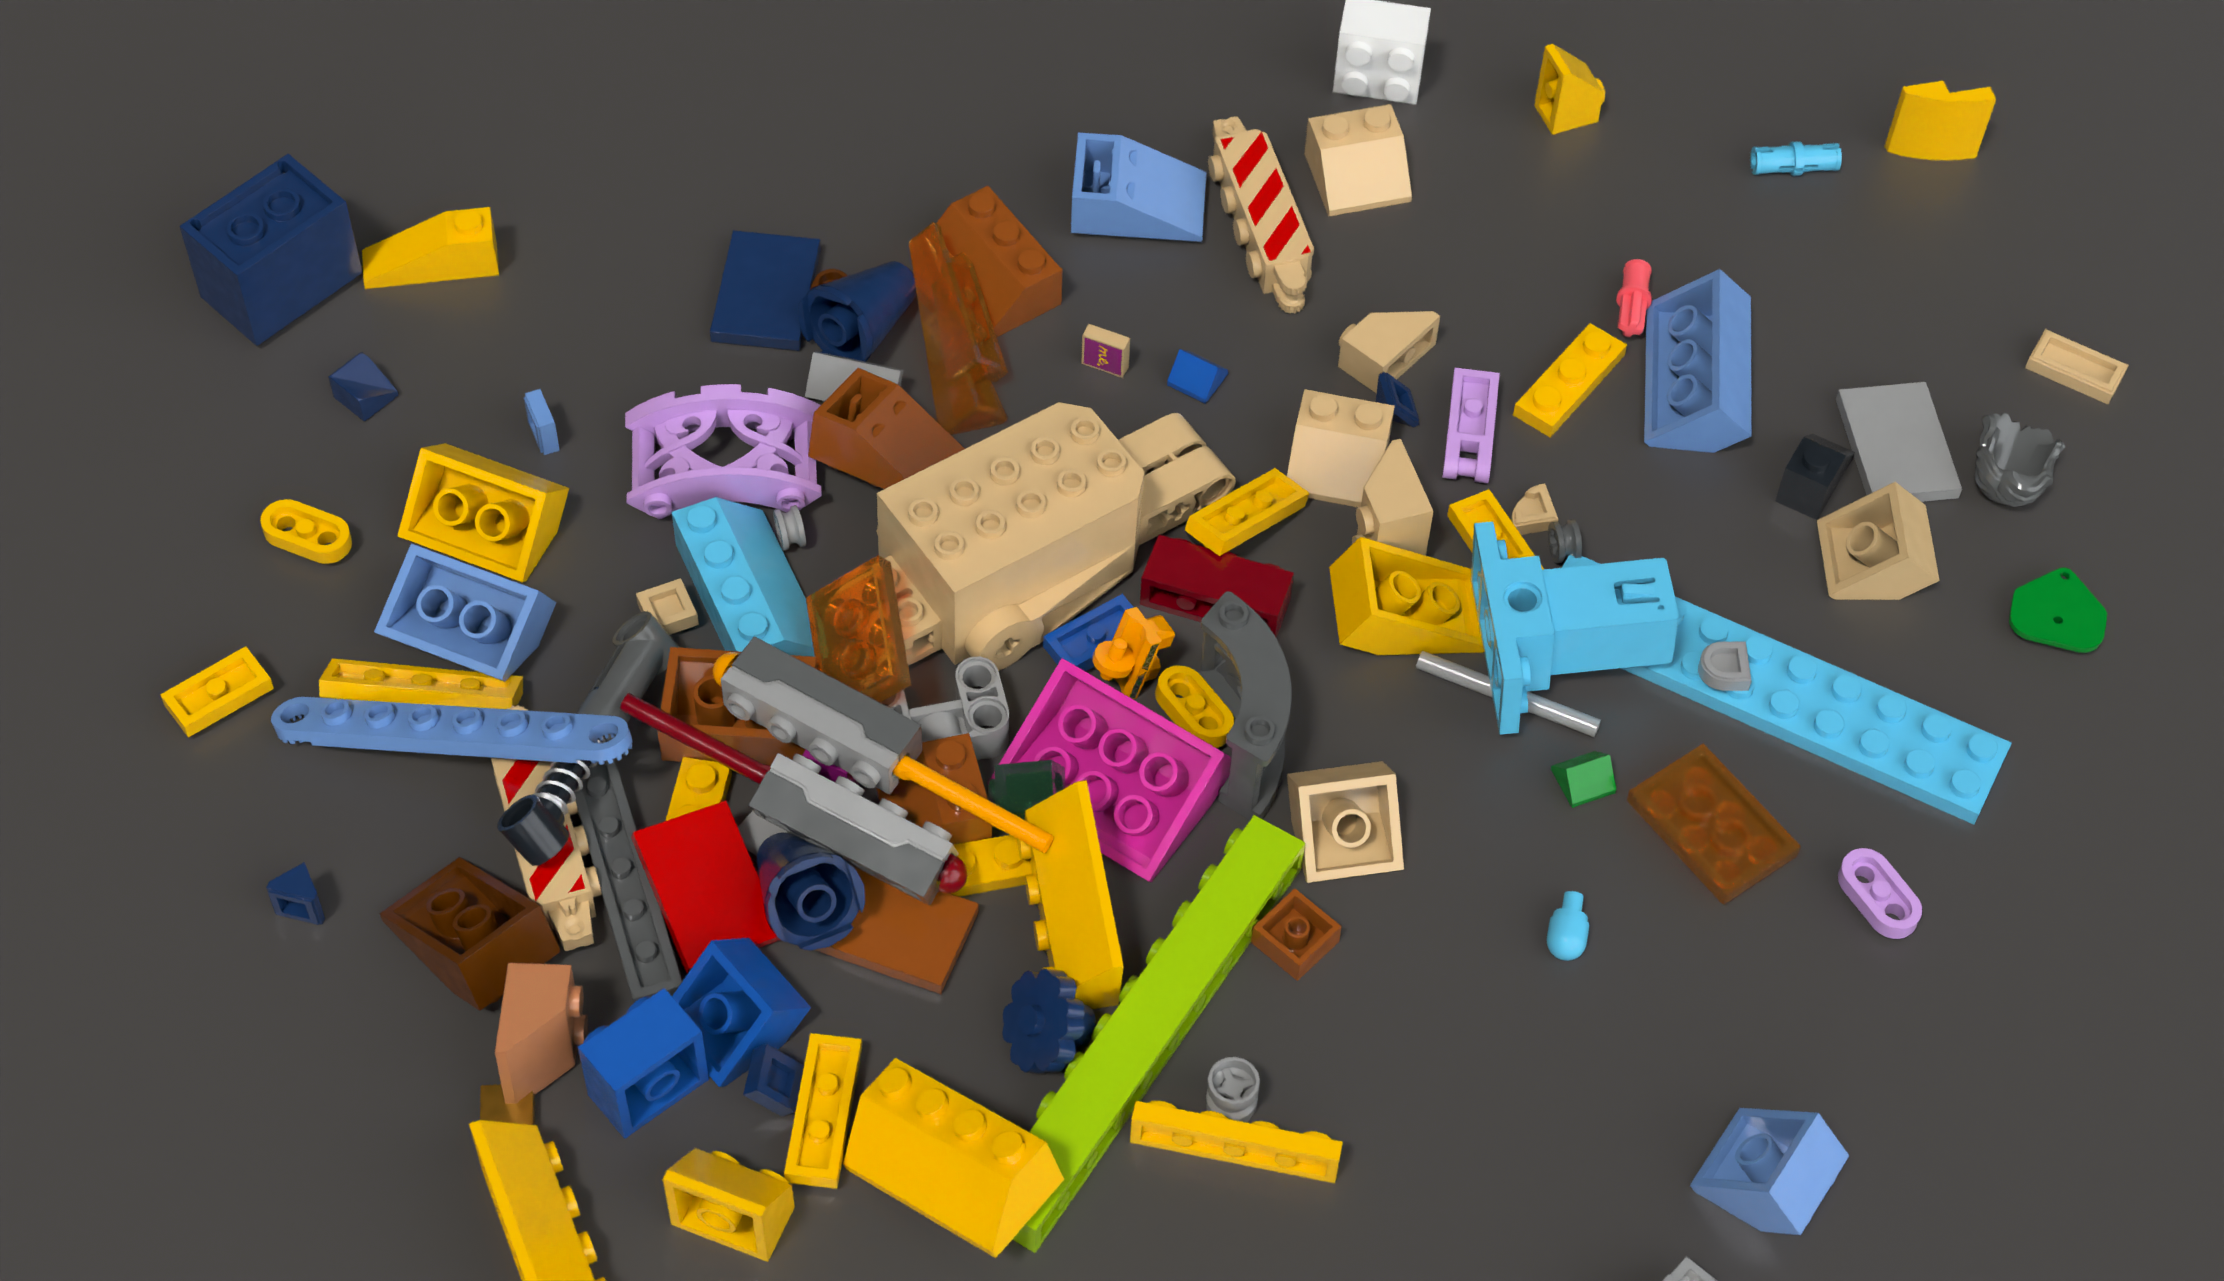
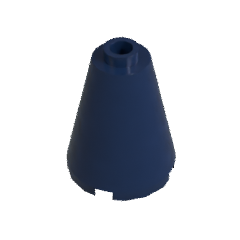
M891 261L816 286L798 304V321L802 334L807 342L814 339L822 349V353L866 362L916 298L918 293L916 277L907 266Z
M785 832L768 837L759 847L757 866L765 915L770 928L779 939L785 943L798 945L800 949L811 951L830 947L850 933L854 928L851 923L857 916L858 911L860 910L861 913L863 911L865 890L856 869L847 860L800 837Z

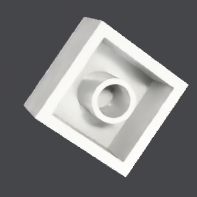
M1346 0L1339 34L1333 92L1416 104L1431 8L1377 0Z

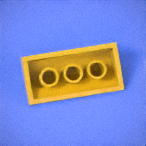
M1087 780L1078 781L1025 810L1026 821L1054 836L1049 849L1042 853L1018 839L1017 844L1020 859H1029L1032 874L1025 875V886L1029 905L1038 904L1041 920L1033 922L1035 941L1038 951H1047L1049 967L1042 969L1063 971L1067 977L1072 978L1076 982L1075 998L1081 1000L1091 1009L1119 1004L1124 966Z
M894 1058L861 1094L843 1161L844 1167L849 1172L994 1258L1003 1251L1064 1181L1046 1141L897 1058Z
M485 1120L469 1123L481 1169L521 1280L606 1281L604 1277L594 1280L589 1264L597 1261V1257L588 1232L584 1231L579 1234L576 1232L572 1218L580 1216V1212L570 1185L560 1189L555 1173L563 1171V1167L554 1142L550 1141L544 1144L537 1125Z

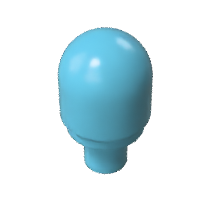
M1576 891L1564 893L1562 908L1556 909L1549 920L1547 947L1553 956L1564 961L1574 960L1581 956L1587 945L1590 924L1588 916L1582 912L1584 896Z

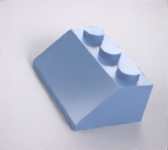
M411 543L374 632L505 682L539 646L556 602L539 590Z

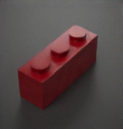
M1159 534L1141 577L1140 605L1201 622L1202 618L1220 597L1229 591L1250 606L1263 619L1277 638L1291 600L1294 572L1284 570L1274 564H1262L1241 558L1231 552H1226L1219 556L1209 548L1192 544L1186 539L1170 538Z

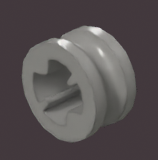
M797 505L790 506V510L786 513L781 512L780 509L773 510L774 524L781 549L783 551L789 550V546L793 543L798 544L800 547L806 546L805 530Z

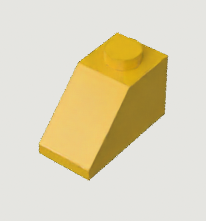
M1554 44L1546 45L1534 106L1551 134L1598 122L1601 105L1605 101V90L1600 79L1593 76L1583 61Z

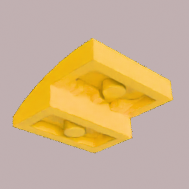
M1944 81L1904 86L1884 146L1889 153L1917 159L1963 160L1976 158L1996 98L1990 87L1949 93Z

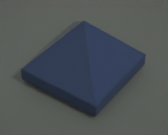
M1386 372L1379 374L1376 402L1395 406L1392 421L1413 428L1419 425V417L1410 389Z

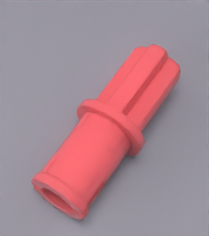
M1633 259L1625 264L1622 288L1618 291L1616 297L1617 304L1620 306L1618 328L1623 331L1622 335L1628 338L1633 334L1640 335L1644 331L1646 310L1652 302V295L1649 291L1652 268L1648 262L1640 259Z

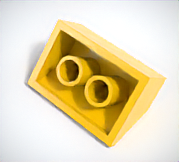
M446 443L420 448L398 537L514 580L525 582L558 532L569 488Z

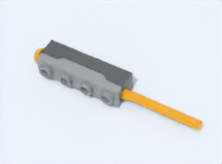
M755 636L741 654L728 652L721 655L715 661L713 677L716 683L722 687L724 705L735 717L745 721L750 719L762 725L776 739L784 743L793 742L808 750L820 763L838 766L851 773L858 783L867 788L876 787L890 795L898 785L899 779L911 780L1042 853H1045L1051 846L1054 838L1052 834L916 761L922 752V727L917 722Z

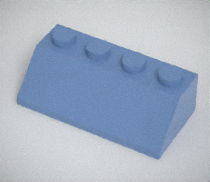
M1721 269L1653 300L1650 307L1646 310L1644 443L1649 447L1715 453L1752 436L1751 296Z

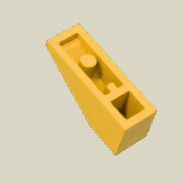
M490 207L445 211L363 249V281L365 289L499 275L497 242Z

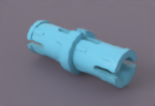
M1800 141L1790 142L1789 146L1753 147L1750 155V165L1754 175L1781 172L1791 173V176H1801L1803 172L1838 171L1842 162L1841 148H1839V143L1802 145Z

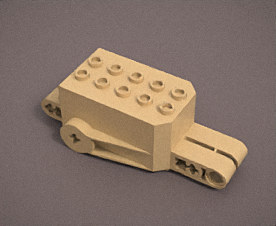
M1058 402L878 492V526L876 532L878 535L879 561L841 581L832 592L830 601L852 632L858 636L859 641L879 668L885 673L899 671L940 649H943L954 665L969 657L981 656L991 660L996 665L998 671L1018 661L1031 648L1043 642V636L1065 625L1132 573L1139 545L1187 521L1189 516L1196 510H1201L1202 506L1209 505L1231 493L1236 480L1234 475L1217 455L1206 446L1205 441L1180 413L1166 415L1118 440L1092 408Z

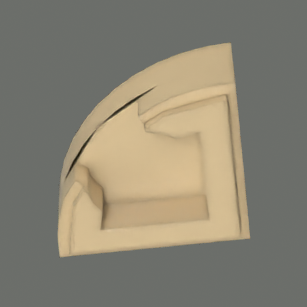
M1545 483L1528 489L1514 507L1511 521L1521 535L1548 531L1550 522H1558V517Z

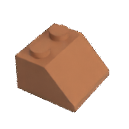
M508 963L495 1048L505 1103L516 1104L532 1091L536 1095L575 1066L577 1047L582 1045L588 1036L587 1014H582L583 987L575 986L571 965Z

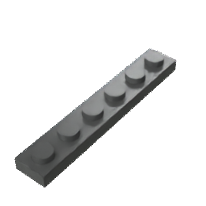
M614 758V763L609 764L608 761H605L604 765H599V762H597L596 766L589 767V778L581 780L583 788L580 791H574L578 816L585 831L590 857L596 869L606 912L632 1001L635 1003L642 997L653 996L663 988L672 996L682 983L660 907L631 839L632 833L636 831V827Z

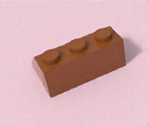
M989 186L951 203L915 250V258L956 306L961 304L987 331V342L1062 304V269Z
M670 647L661 710L764 765H771L778 753L791 760L795 753L803 755L806 749L793 742L784 743L776 739L767 728L750 719L745 721L735 717L724 705L722 687L716 683L713 677V666L721 655L728 652L741 654V652ZM791 655L816 669V657ZM657 730L663 761L682 762L683 757L714 761Z

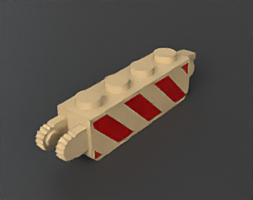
M1238 116L1213 121L1214 155L1208 157L1209 173L1213 182L1219 181L1221 202L1225 213H1232L1234 218L1233 230L1236 242L1239 246L1244 245L1247 251L1246 264L1251 278L1257 277L1263 294L1273 292L1281 310H1284L1285 313L1296 314L1305 305L1303 291L1305 292L1307 282L1311 278V262L1314 247L1267 133L1257 129L1247 131Z
M512 705L511 708H508V707H507V709H510V710H526V711H528V709H524V706L519 707V705H517V706H513V705ZM491 758L504 812L519 799L535 793L537 785L543 782L544 773L550 770L551 762ZM576 801L566 804L568 813L564 817L563 826L569 831V837L565 845L554 857L543 864L532 866L515 849L527 896L530 900L540 905L550 929L554 928L564 951L574 950L577 947L588 946L594 943L592 918L597 916L593 897L602 895L595 867L585 868L582 856L590 854L583 825L573 827L570 815L578 813Z

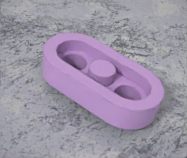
M1859 848L1849 852L1844 857L1838 872V882L1842 890L1879 934L1892 939H1901L1911 935L1922 915V905L1918 897L1888 860L1879 852L1867 848ZM1856 876L1865 877L1870 883H1862ZM1888 913L1894 914V915H1896L1900 920H1894V919L1888 917L1886 914H1888Z

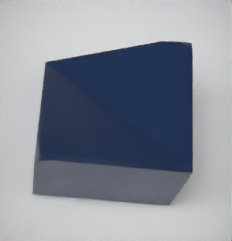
M363 352L356 355L329 376L334 398L364 422L399 395L391 382Z

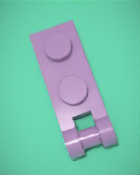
M1463 368L1454 369L1442 478L1456 480L1457 475L1474 477V482L1488 484L1500 373ZM1460 451L1477 453V459L1459 457Z

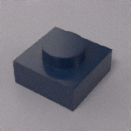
M768 1044L754 1048L743 1095L781 1117L794 1113L797 1107L804 1065Z

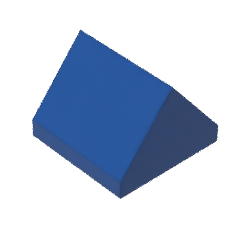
M1179 349L1168 377L1167 385L1206 404L1226 378L1229 370L1195 353Z

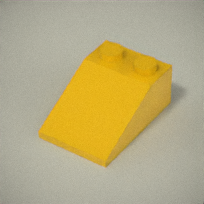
M1359 537L1329 567L1340 645L1376 655L1421 654L1422 651L1431 654L1484 652L1471 585L1470 568L1363 537Z

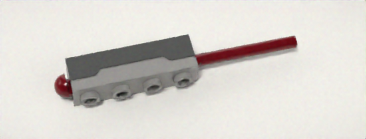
M631 693L624 697L620 706L621 711L758 783L759 787L748 806L757 816L844 858L852 866L929 906L938 891L947 894L955 893L965 885L968 878L967 866L962 859L957 857L958 851L949 842L952 835L941 827L925 821L921 828L905 819L908 812L900 806L883 798L879 805L862 797L865 791L862 787L842 776H838L835 782L819 774L821 767L800 754L795 753L791 760L778 753L771 765H764Z

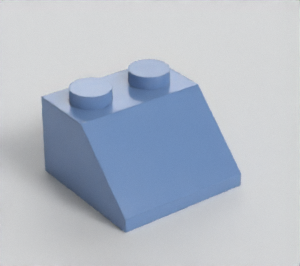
M1739 1108L1690 1186L1695 1193L1759 1231L1801 1235L1827 1191L1835 1182L1849 1155L1819 1113Z

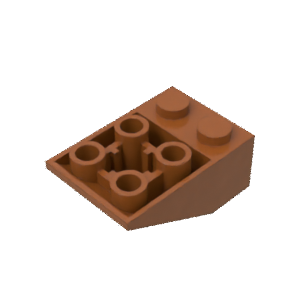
M857 368L814 412L808 457L827 464L831 468L862 479L873 486L886 489L965 448L898 384Z

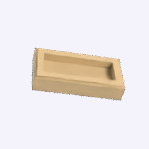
M2045 329L2025 368L2109 405L2125 375L2128 365Z

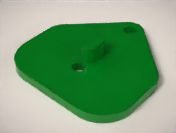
M2065 567L2058 568L2018 587L2014 591L2009 613V624L2012 630L2020 637L2080 653L2094 651L2101 645L2105 635L2107 611L2071 569Z

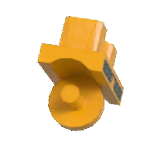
M1137 607L1124 611L1112 641H1104L1098 644L1093 653L1092 662L1104 680L1110 681L1114 678L1121 688V693L1131 699H1137L1144 682L1157 677L1161 668L1157 652L1160 649L1171 646L1175 633L1163 616L1158 615L1146 619Z

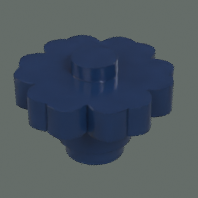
M1042 969L1040 972L1026 971L1013 984L1011 989L1013 1002L1009 1003L1003 1010V1039L1007 1043H1012L1010 1050L1011 1061L1015 1065H1019L1023 1072L1043 1074L1046 1071L1060 1072L1067 1063L1074 1059L1075 1049L1086 1045L1092 1039V1034L1096 1027L1095 1014L1091 1007L1075 998L1076 982L1072 978L1067 977L1061 970Z

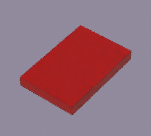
M727 801L632 833V842L687 974L711 940L750 938L758 948L781 940L767 922L760 879Z

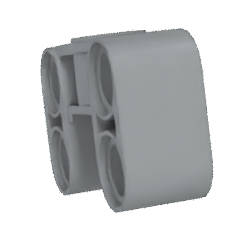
M981 656L964 659L958 665L955 671V701L908 709L900 681L887 674H876L869 677L860 688V693L881 704H887L888 708L920 724L922 727V742L969 733L977 760L1000 756L1009 745V709L999 671L996 665L987 658ZM979 686H980V687H983V688H981V689H973V688H972V687H979ZM983 726H992V727H994V728L984 729V728H981V727H983Z

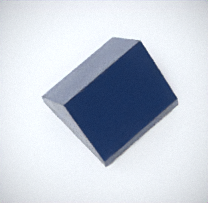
M305 862L269 881L266 889L276 915L316 925L323 924L325 916Z

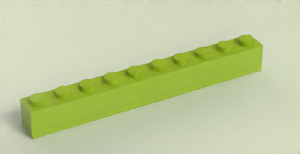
M1253 815L1243 830L1236 828L1225 845L1224 858L1218 866L1211 864L1206 869L1198 885L1200 892L1192 903L1185 900L1181 904L1172 922V927L1174 928L1166 940L1159 937L1152 945L1146 958L1147 966L1139 977L1132 975L1127 980L1120 993L1119 1002L1121 1003L1112 1015L1105 1013L1098 1021L1092 1034L1093 1043L1085 1054L1080 1051L1075 1054L1074 1059L1066 1068L1064 1074L1066 1081L1058 1092L1055 1093L1051 1090L1042 1100L1036 1113L1038 1120L1029 1132L1047 1142L1064 1181L1012 1239L1013 1241L1034 1253L1037 1252L1133 1113L1135 1101H1141L1250 944L1253 926L1277 905L1302 869L1306 842Z

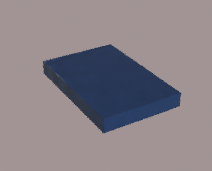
M733 230L710 329L711 342L800 351L803 334L798 321V304L810 291L811 284L815 279L821 251L820 239Z

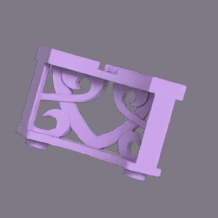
M719 384L701 386L700 394L677 398L675 391L669 392L635 406L625 413V428L632 431V491L627 493L626 503L657 519H663L671 515L673 511L714 497L732 502L765 505L784 512H788L790 506L797 505L798 509L801 510L822 495L821 486L817 484L816 460L808 457L813 414L821 405L793 393L768 388L767 395L741 392L740 384ZM717 427H731L739 439L755 447L743 457L724 467L713 464L691 451L705 442ZM749 428L756 429L757 433L750 430ZM795 438V450L786 445L788 440ZM655 443L659 444L660 447L662 448V449H660L659 451H657L656 453H655ZM783 459L795 465V476L788 473V466ZM662 466L659 471V479L655 480V470Z

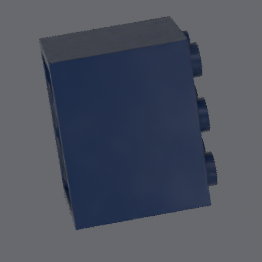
M289 154L180 225L200 297L256 346L363 273L346 201Z

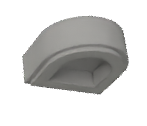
M1715 642L1708 645L1703 650L1698 664V673L1702 681L1716 690L1749 691L1752 681L1746 642Z

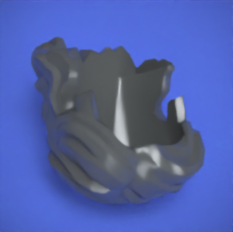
M2006 412L2001 415L1997 413L1984 415L1981 417L1984 429L1980 436V447L1976 451L1977 459L1974 473L1979 489L1989 499L2002 505L2017 507L2033 503L2046 491L2047 487L2053 484L2054 463L2059 458V453L2066 448L2063 441L2058 438L2053 443V437L2049 428L2041 430L2040 427L2033 429L2026 425L2020 431V422H2011L2010 416Z

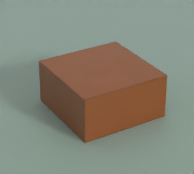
M1294 888L1253 926L1251 943L1298 981L1339 942L1342 926Z

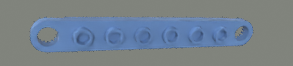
M296 697L279 705L271 716V723L276 734L284 743H288V741L290 744H295L296 741H299V743L311 742L312 746L577 763L578 760H587L594 764L598 761L599 765H604L605 761L611 764L614 763V758H617L618 761L622 759L621 755H627L629 753L628 749H632L633 743L626 721L617 716ZM302 714L304 715V718L302 720L295 723H291L290 719L296 721L295 716L298 715L299 719H301ZM609 734L611 735V738L614 737L613 739L605 743H598L597 739L602 741L603 735H605L606 739L609 738Z

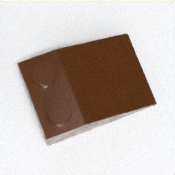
M461 857L454 860L379 914L382 921L453 994L479 1011L503 997L508 963L545 964L561 952L539 904Z

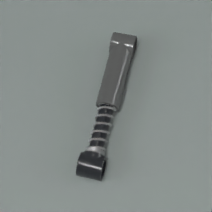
M648 611L634 615L617 630L613 637V644L616 646V649L575 714L617 716L628 723L631 716L620 710L624 697L631 693L642 699L654 678L667 669L670 647H679V645ZM609 734V738L606 739L605 735H603V740L600 741L597 739L598 743H605L610 741L614 737L611 738V735ZM578 760L577 763L551 762L550 770L544 773L543 782L537 785L535 793L516 801L500 817L497 829L530 865L538 866L547 862L567 842L569 831L563 826L564 817L568 813L566 804L575 801L574 791L582 790L583 784L581 780L589 778V767H594L597 763L594 764L587 760Z

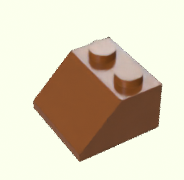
M969 733L922 742V752L916 761L988 800ZM899 779L898 785L890 795L876 788L879 803L882 798L895 803L908 812L906 820L921 828L925 821L941 827L952 835L949 842L953 845L992 838L991 824L911 780Z

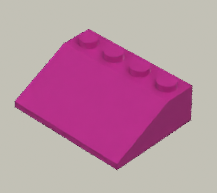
M1061 658L987 784L1029 809L1073 783L1087 780L1101 853L1145 880L1152 882L1215 801L1219 790L1230 775L1231 757Z

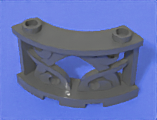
M1227 591L1201 620V629L1204 632L1201 666L1198 672L1230 709L1234 717V724L1226 737V744L1232 748L1230 775L1219 790L1218 801L1248 820H1251L1253 815L1264 819L1276 798L1281 783L1285 757L1284 735L1288 726L1291 709V679L1285 655L1268 625L1243 600L1232 592Z

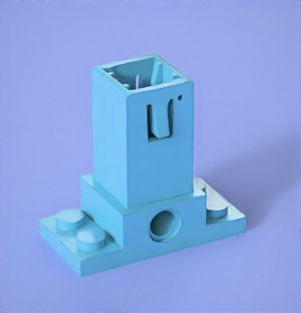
M1493 521L1474 523L1471 585L1499 735L1519 733L1520 714L1528 713L1527 692L1548 690L1551 675L1668 664L1672 662L1679 612L1665 558L1542 570L1539 556L1508 559L1505 540H1497Z

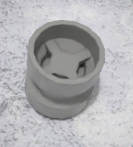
M1228 1057L1216 1062L1210 1069L1208 1076V1089L1205 1099L1206 1110L1219 1112L1231 1120L1248 1122L1255 1114L1260 1086L1259 1073L1254 1065L1238 1057Z

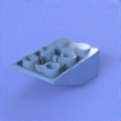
M1078 132L1072 193L1071 233L1202 242L1206 172L1122 135Z

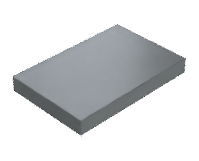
M1926 382L1838 390L1836 402L1851 449L1855 452L1854 458L1866 496L1893 482H1897L1921 502L1959 498L1962 487Z

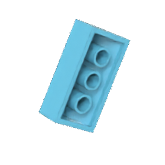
M714 497L672 512L676 547L725 651L742 652L755 636L789 655L816 657L817 662L832 657V651L763 510Z

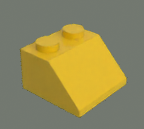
M694 1148L667 1169L663 1177L671 1225L766 1262L769 1261L795 1208L792 1185L788 1184L784 1177L771 1170L762 1169L757 1172L741 1166L735 1158L720 1151H712L710 1154Z

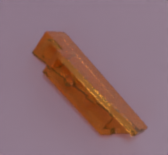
M932 222L910 240L909 249L937 422L950 435L1001 425L1007 421V417L992 381L996 383L1008 374L974 265L963 252L953 256L947 250L941 232L942 228L937 223Z

